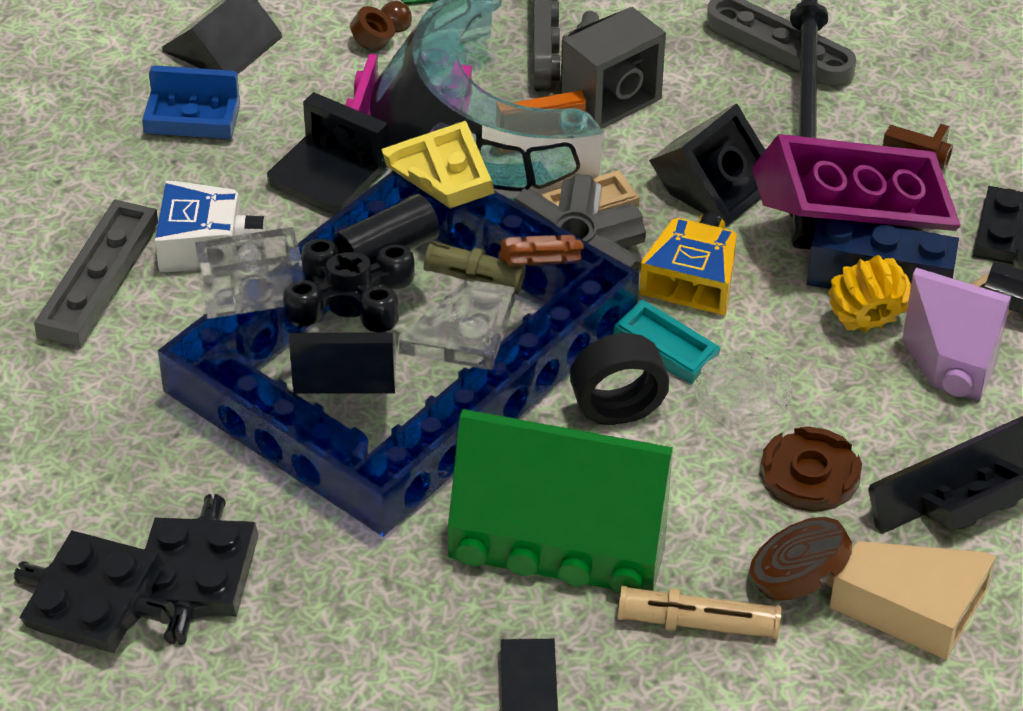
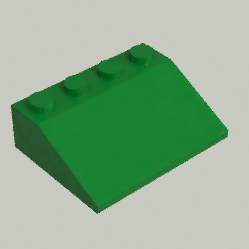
M462 409L448 519V558L458 559L469 566L484 564L510 569L515 574L521 576L536 574L561 579L573 586L588 584L613 589L619 594L621 593V586L654 591L665 551L673 447Z

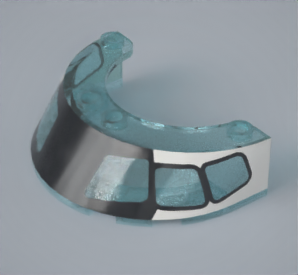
M437 0L422 16L380 74L373 88L370 116L388 123L389 146L466 121L492 180L495 193L487 197H500L501 204L512 205L514 198L524 188L526 190L532 189L538 194H543L561 188L563 179L572 178L575 174L592 176V178L598 177L600 174L604 132L590 114L575 108L541 109L514 104L486 92L464 72L461 65L466 64L467 51L461 42L491 35L492 12L501 6L502 0Z

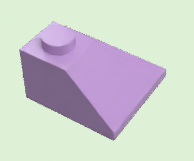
M916 268L912 277L902 342L933 387L945 390L956 397H967L980 401L998 361L1011 296Z

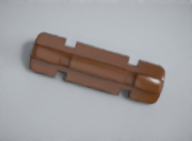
M560 235L557 237L531 236L523 237L522 239L520 237H508L501 241V250L498 252V257L500 261L506 262L509 267L524 266L526 264L527 266L555 265L560 263L574 264L581 259L580 251L584 249L582 241L576 240L573 235Z

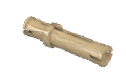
M621 586L617 620L625 619L665 624V630L676 631V626L778 640L782 606L680 594V589L670 588L669 593Z

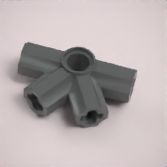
M575 174L572 178L563 179L559 206L534 190H526L524 188L514 198L512 205L506 212V223L528 237L573 235L576 240H581L584 249L580 251L581 259L574 264H556L559 268L571 272L581 270L616 294L623 293L633 284L636 276L641 271L642 259L624 248L644 243L646 239L643 216L637 205L629 203L599 212L602 185L596 183L592 176Z

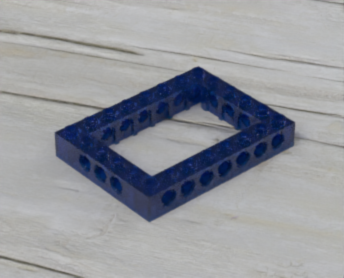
M392 171L158 349L163 392L384 537L453 476L462 409L518 419L570 373V367L583 349L596 340L613 335L615 325L638 303L640 272L576 236V240H581L584 249L580 251L581 259L577 263L527 266L526 264V273L521 289L546 304L533 315L530 313L522 318V324L501 342L496 340L492 343L491 351L471 368L467 369L464 367L458 372V379L438 396L434 397L431 395L427 398L424 408L402 426L399 424L391 429V436L369 453L368 438L361 430L356 427L352 429L346 427L326 414L324 407L316 402L312 405L287 389V383L283 380L278 379L275 381L256 369L289 343V333H302L309 327L291 324L284 314L283 307L285 288L292 282L308 280L303 273L301 261L302 249L305 244L315 239H328L332 241L335 232L416 194L425 197L437 215L440 234L436 239L445 245L472 251L475 247L485 250V255L499 259L498 252L501 250V241L508 237H520L522 239L523 237L531 236L557 237L560 235H573L495 190L494 194L449 208ZM329 305L323 308V315L330 311Z

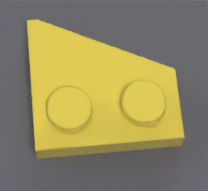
M466 121L381 149L388 168L449 208L495 193L490 175Z

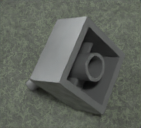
M629 7L599 19V15L596 12L587 11L583 14L582 21L577 25L576 29L562 37L560 92L563 94L582 90L586 99L585 126L593 133L662 99L666 32L634 7Z

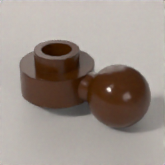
M390 1L381 10L371 6H364L351 20L350 30L355 41L360 46L367 49L381 50L392 39L395 32H401L410 27L412 13L409 7L400 1Z

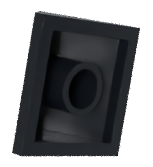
M220 0L162 46V51L200 69L236 71L239 74L282 38V33L258 0Z
M396 332L289 333L293 394H395Z

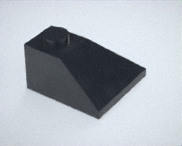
M738 104L726 108L679 136L649 160L671 196L703 214H717L724 220L725 226L732 223L761 198L752 167L765 152V148Z

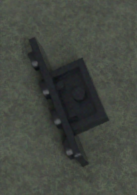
M1023 416L870 484L868 490L875 527L882 532H887L925 515L953 530L965 529L973 526L978 519L997 510L1014 507L1019 500L1023 499Z

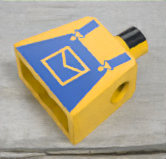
M714 213L702 214L698 222L682 218L672 219L641 262L639 295L726 315L734 269L737 234L733 230L725 229L724 220Z

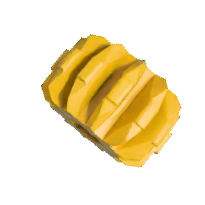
M876 255L869 261L859 259L856 265L843 267V274L831 279L832 288L828 291L829 303L834 315L838 316L839 321L844 324L847 330L859 328L862 332L866 333L873 327L882 329L884 324L898 321L897 315L907 311L911 283L894 258L883 260L880 255Z

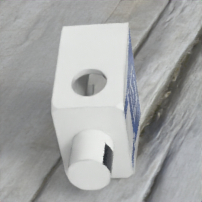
M166 181L155 237L159 272L234 266L238 243L265 244L266 217L241 215L239 193L234 189L179 181Z

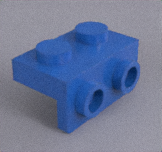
M151 66L149 71L151 92L142 118L144 133L232 139L240 109L238 74L236 71Z

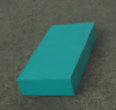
M643 299L615 325L613 335L620 333L642 335L651 340L656 345L666 370L691 384L719 356L721 349L717 344Z

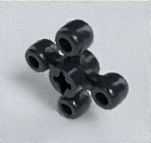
M315 239L305 244L302 249L301 261L303 273L308 280L290 283L283 293L284 314L291 324L296 326L313 325L321 319L323 308L329 305L331 312L337 316L345 318L360 316L363 326L372 332H386L396 326L399 321V301L392 289H402L409 286L415 277L414 255L408 247L399 244L385 246L377 253L376 262L370 264L368 257L361 253H340L337 245L328 239Z

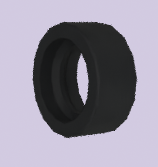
M620 333L605 336L590 343L583 349L570 367V382L578 406L586 418L597 424L616 425L640 420L657 409L669 392V376L662 357L654 342L642 335ZM628 369L644 370L642 375L634 382L622 388L612 390L595 389L597 384L604 378L618 371Z

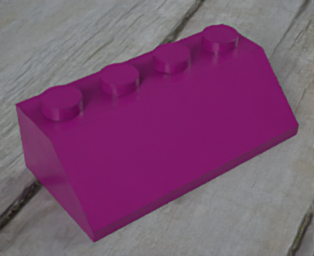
M777 134L752 167L763 206L797 216L957 231L961 226L937 156L932 151Z

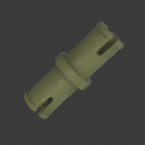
M433 240L428 245L423 267L424 271L462 279L467 286L476 287L477 284L512 292L516 295L521 291L526 273V265L509 267L506 262L485 255V250L474 247L472 251Z

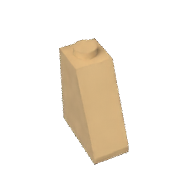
M857 541L852 548V555L844 569L835 577L831 571L829 572L827 586L832 588L829 608L947 660L989 589L996 556L978 551Z

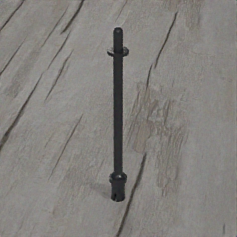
M801 0V3H798L790 12L792 26L800 30L799 136L816 138L818 31L828 23V11L825 6L818 4V0ZM790 214L793 218V234L791 237L793 247L811 249L818 218Z

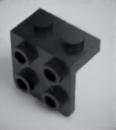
M313 92L303 101L305 137L267 172V181L270 186L329 212L339 213L387 167L381 149L389 147L388 123Z

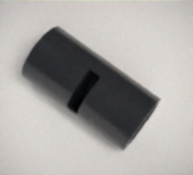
M416 194L335 232L332 241L337 245L340 253H361L368 257L370 264L376 262V255L381 248L391 244H399L413 250L436 239L440 234V226L431 204L425 197Z

